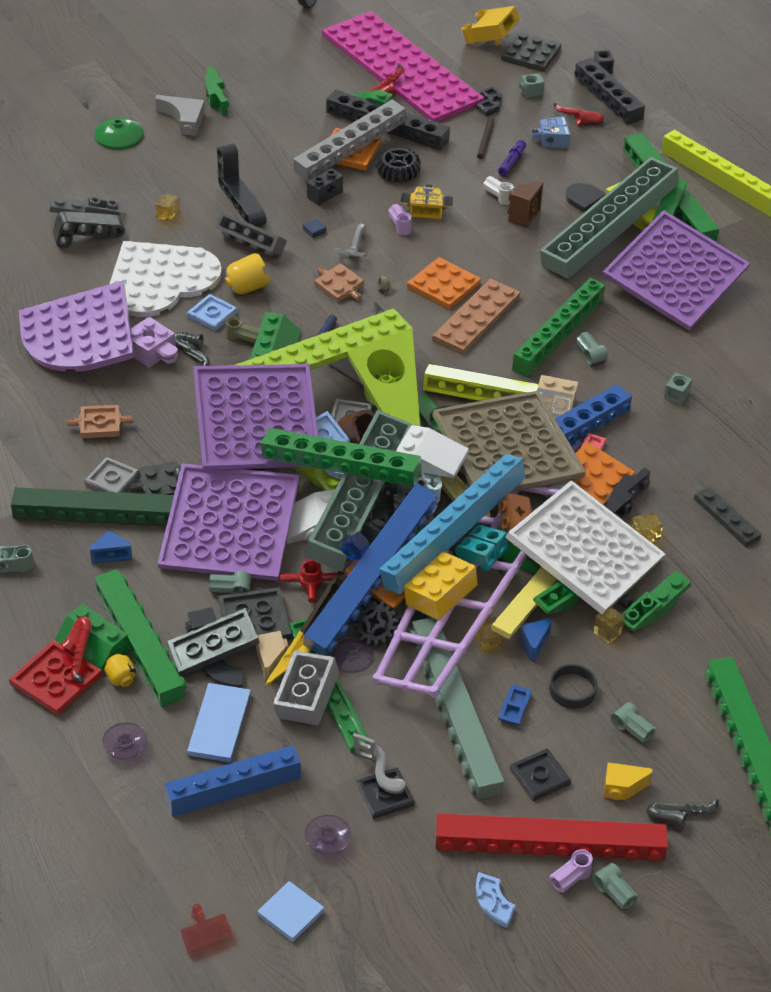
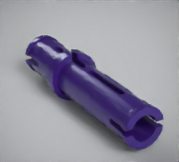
M518 140L516 145L510 149L509 155L498 168L499 175L506 176L515 162L521 158L522 152L527 146L525 141Z

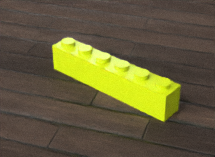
M429 364L425 371L423 390L479 401L537 391L538 384L431 364Z

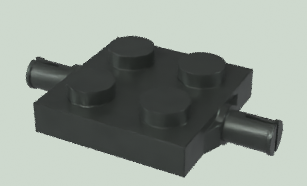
M173 461L139 468L140 482L129 484L130 492L142 490L144 494L174 495L178 482L174 477V469L179 466L178 462Z

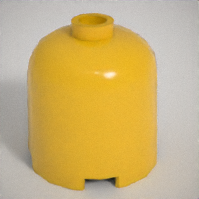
M254 253L231 263L227 267L225 283L235 293L242 295L270 285L269 275H265L262 269L265 267L259 254Z

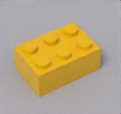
M444 551L441 552L404 585L406 605L440 620L478 585L476 566Z

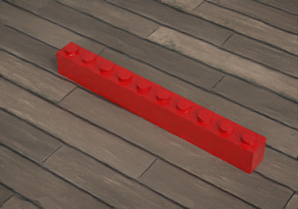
M437 813L435 850L512 853L515 855L535 854L537 856L558 855L560 857L572 856L577 850H586L590 852L592 857L605 859L622 858L628 860L665 861L668 849L666 824Z

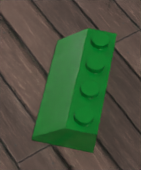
M265 312L250 359L298 343L301 330L284 314Z

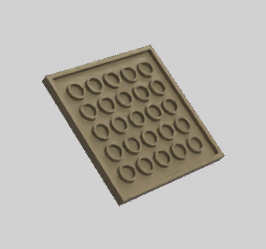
M538 390L433 410L432 416L442 434L469 448V453L460 468L470 486L506 453L523 460L526 477L511 492L585 477V469Z

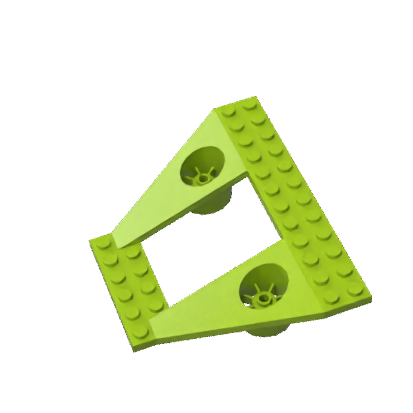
M394 308L236 364H309L311 371L348 358L364 385V396L367 401L376 405L377 409L381 412L409 422L414 426H420L413 328ZM293 467L300 474L309 476L308 480L322 491L332 489L335 491L341 480L330 476L323 469Z

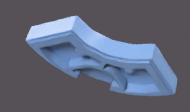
M478 872L476 897L481 909L496 924L508 929L515 911V905L508 902L502 895L500 890L501 879Z

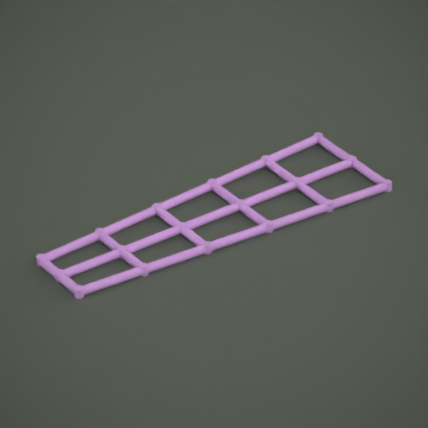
M539 486L510 493L518 495L520 491L553 496L559 489ZM500 512L495 518L484 516L477 523L491 525L490 528L498 530L502 527ZM521 550L513 563L497 561L491 567L507 571L488 602L484 603L463 598L455 605L481 610V613L459 644L437 639L454 607L440 620H437L429 636L425 637L405 632L416 610L408 606L397 630L394 631V636L376 673L373 675L374 684L400 688L403 691L430 695L432 698L438 697L440 689L461 657L466 654L468 646L489 614L493 612L494 606L515 574L519 572V568L528 555ZM446 551V553L453 555V552ZM466 561V562H468V563H470V564L476 566V568H477V566H480V564H477V563H474V562H471V561ZM401 640L423 645L403 680L384 676ZM432 647L454 651V654L433 686L413 683Z

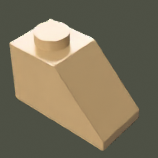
M281 631L257 635L260 643L256 644V651L265 681L268 680L288 650L287 639L282 638Z

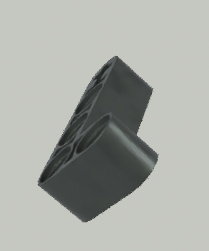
M64 211L57 215L52 234L57 246L63 249L71 245L74 235L118 238L124 235L125 228L118 215Z

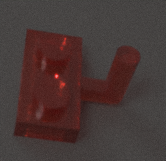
M194 904L189 910L190 916L195 917L197 924L179 931L187 954L233 936L225 913L206 920L202 907L199 904Z

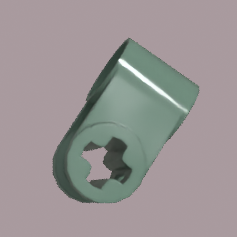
M0 546V573L28 572L34 568L35 564L30 546Z

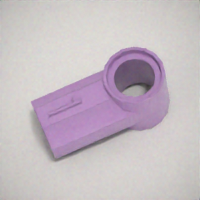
M398 204L392 205L388 209V214L396 225L397 233L403 236L409 235L412 232L411 215L406 213L402 206Z
M586 850L575 851L572 854L571 860L549 876V881L555 890L564 893L579 880H585L591 875L593 859L590 852Z

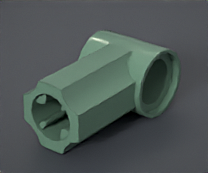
M583 332L577 337L576 343L584 352L588 365L608 360L606 347L599 345L591 334Z
M237 571L234 575L211 574L209 592L231 594L250 592L251 575L246 571Z
M630 702L625 703L610 716L613 725L617 729H626L642 743L650 741L656 732V728L642 718L636 706Z
M610 863L592 875L595 887L602 893L606 892L622 910L629 909L637 901V893L624 881L621 870L614 863Z

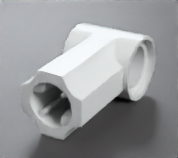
M492 176L487 177L483 183V188L497 196L500 204L509 205L508 197L510 192L514 191L513 184L508 182L502 183Z

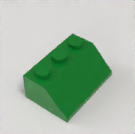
M82 603L66 616L54 640L61 644L68 637L76 620L80 617H88L92 626L83 659L101 669L103 673L105 672L106 662L110 657L116 654L125 655L129 652L128 634Z

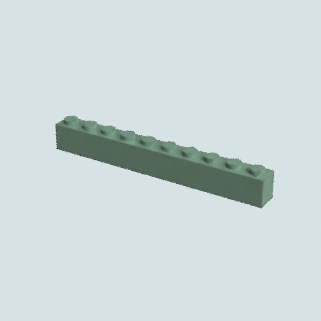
M432 617L413 621L412 631L409 633L428 637L437 619ZM441 630L437 639L446 641L444 633ZM415 643L416 655H418L423 645ZM435 647L431 648L422 664L424 675L428 674L429 686H433L452 657L451 651ZM456 665L440 689L438 697L435 698L436 706L441 707V717L443 723L448 725L449 739L451 741L454 740L455 754L457 758L460 757L462 760L461 768L463 774L469 778L468 786L470 792L475 793L477 800L502 795L504 788L503 777Z

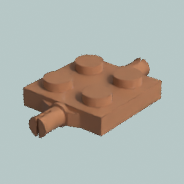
M340 263L331 270H326L322 266L317 268V272L322 276L314 280L315 286L339 303L348 297H353L358 302L362 299V295L357 290L364 286V280Z
M119 405L83 406L78 418H67V427L79 426L81 439L120 437L121 424L133 423V415L121 416Z

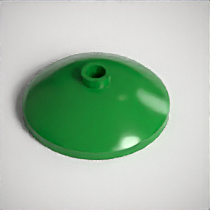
M125 117L107 119L101 122L94 131L95 140L99 145L114 150L131 148L137 145L144 136L142 126L138 122Z

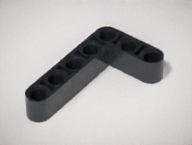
M233 143L218 147L217 169L220 188L245 222L254 226L266 224L267 219L264 210L239 177V156L236 145Z

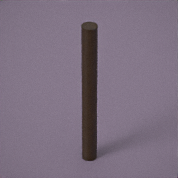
M493 116L488 118L477 154L479 159L483 158L495 120Z

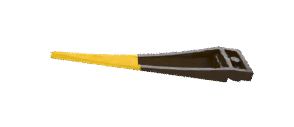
M346 565L343 572L338 571L301 630L266 681V686L270 685L287 670L294 651L306 653L311 651V649L303 645L304 635L348 577L345 575V570L349 566Z

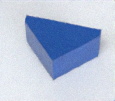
M108 530L90 546L91 564L132 560L131 543Z
M551 619L521 625L519 639L532 662H535L551 634Z

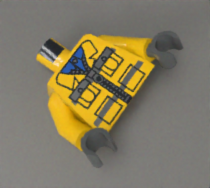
M427 184L424 187H417L415 192L411 194L401 192L400 202L410 207L411 217L442 219V209H448L450 206H453V196L441 195L440 189Z

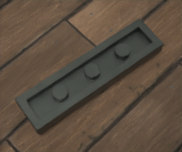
M710 486L695 493L694 500L744 547L761 539L762 534Z

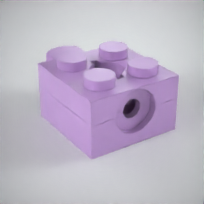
M148 317L131 328L135 358L149 368L160 360L169 364L178 359L175 333L162 324Z

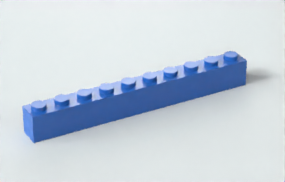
M418 483L414 485L306 632L303 641L304 646L323 656L335 650L338 638L345 636L349 629V623L358 618L361 612L359 609L363 604L366 606L369 603L373 590H378L381 586L382 579L379 569L416 536L415 532L418 528L422 529L424 527L428 514L432 515L438 506L436 503L437 494Z

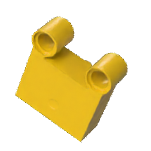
M516 6L482 9L475 13L477 23L475 25L473 23L467 24L461 30L466 44L494 40L495 45L498 46L501 44V39L508 37V33L520 21Z

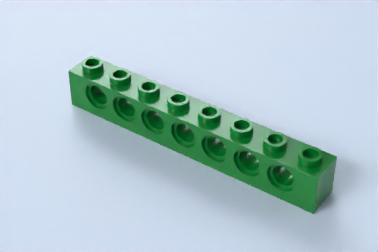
M589 278L513 354L512 371L528 378L603 302L605 284Z
M269 428L261 441L262 458L412 487L416 484L422 471L421 456L285 430Z

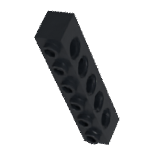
M589 58L576 63L574 76L626 124L644 119L645 105L595 60Z

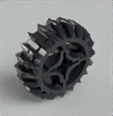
M397 147L380 152L376 168L378 175L382 176V179L393 181V183H401L403 181L407 183L408 180L413 181V178H417L421 170L419 155L415 151L406 150L404 147L402 149Z

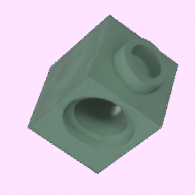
M539 73L521 76L519 90L525 98L542 96L544 94L545 82Z
M675 372L666 384L664 399L681 406L690 393L692 379Z

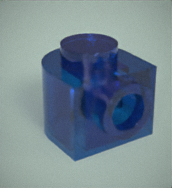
M358 531L352 536L348 534L341 541L342 546L340 550L348 559L358 561L368 550L369 542Z

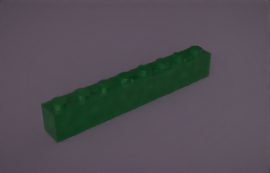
M15 487L11 501L12 517L16 519L167 526L174 495Z

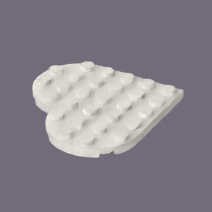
M123 241L110 284L120 281L124 282L129 316L152 317L160 315V312L167 308L168 310L172 309L180 297H195L202 295V292L208 289H214L221 279V264L216 256L201 247Z

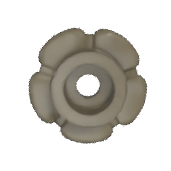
M387 275L379 276L377 289L383 292L387 291V289L389 290L391 280L388 279Z

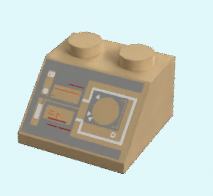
M541 375L537 390L554 418L574 408L578 382Z

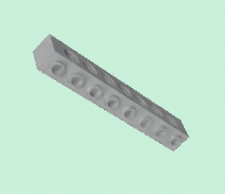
M393 99L293 158L294 172L306 181L312 179L406 121V108Z

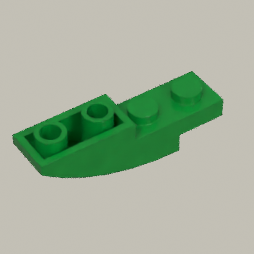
M210 65L205 77L206 98L210 108L217 107L221 115L228 114L230 104L223 92L225 83L220 78L219 72L214 69L213 65Z
M675 570L651 593L646 592L618 617V620L632 631L646 627L677 604V599L691 587V582Z

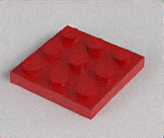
M53 640L9 678V683L58 716L100 678L102 672L101 669L82 659L79 674L83 677L84 682L74 681L71 677V664L73 663L75 653Z

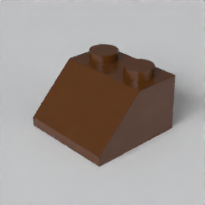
M539 181L518 185L514 191L510 192L508 197L510 205L507 210V214H509L508 222L526 228L541 210L544 182Z

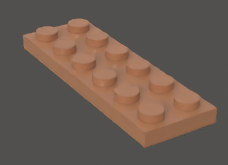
M489 279L433 334L432 341L463 355L520 298V291Z

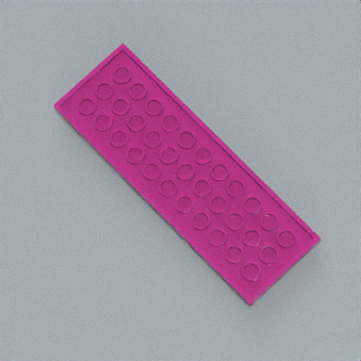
M372 11L322 30V36L380 82L389 77L390 74H393L394 71H397V65L401 63L404 72L398 79L392 82L395 94L430 121H442L473 108L478 103L484 101L482 95Z

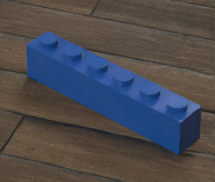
M292 745L164 783L166 802L173 817L301 778V761Z

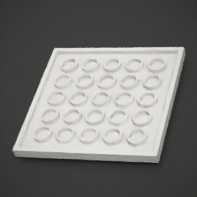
M573 481L566 484L511 529L505 537L602 615L665 556L663 551Z

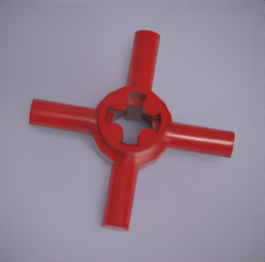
M306 558V561L301 565L299 574H280V582H300L301 587L308 591V602L315 603L316 591L321 587L323 581H331L336 573H323L320 563Z

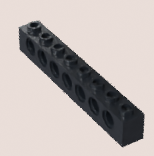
M336 89L326 99L327 113L354 122L382 106V104ZM406 113V121L387 133L441 150L449 141L450 127Z

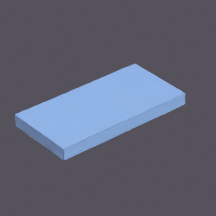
M208 683L187 750L188 756L231 763L250 699V689Z

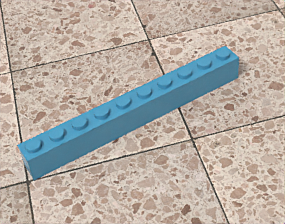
M506 453L379 569L383 587L401 594L406 583L441 552H446L526 478L523 460Z

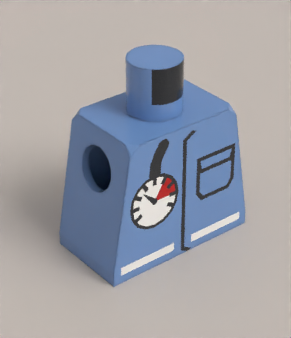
M565 116L542 119L539 128L531 129V139L540 138L543 147L569 148L570 132Z

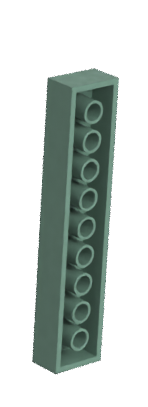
M650 157L540 250L542 266L569 279L679 185L678 168Z
M377 410L360 445L396 451L413 424ZM343 474L308 540L304 557L343 572L360 538L364 524L368 522L387 482Z

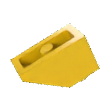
M608 763L603 797L626 801L650 786L652 769Z

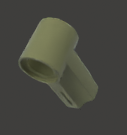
M231 316L226 319L225 336L227 339L232 341L243 339L255 344L260 329L243 324L241 318L237 316Z

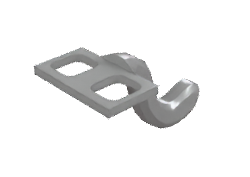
M360 223L357 226L351 248L347 250L334 248L333 251L345 253L352 257H367L368 254L358 252L361 237L367 232L366 225Z
M354 733L355 754L374 761L377 760L375 774L379 786L389 793L397 794L403 792L406 788V783L403 779H390L385 775L386 754L383 749L375 745V740ZM358 739L369 742L370 745L362 743ZM360 749L370 752L371 755L361 752Z

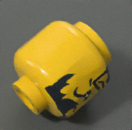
M116 654L107 660L104 670L112 685L129 686L137 673L130 658L126 655Z

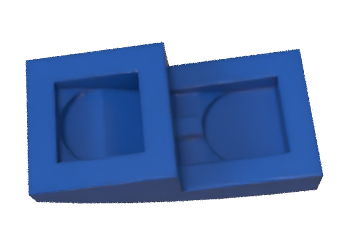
M511 684L498 720L519 726L530 701L532 690Z

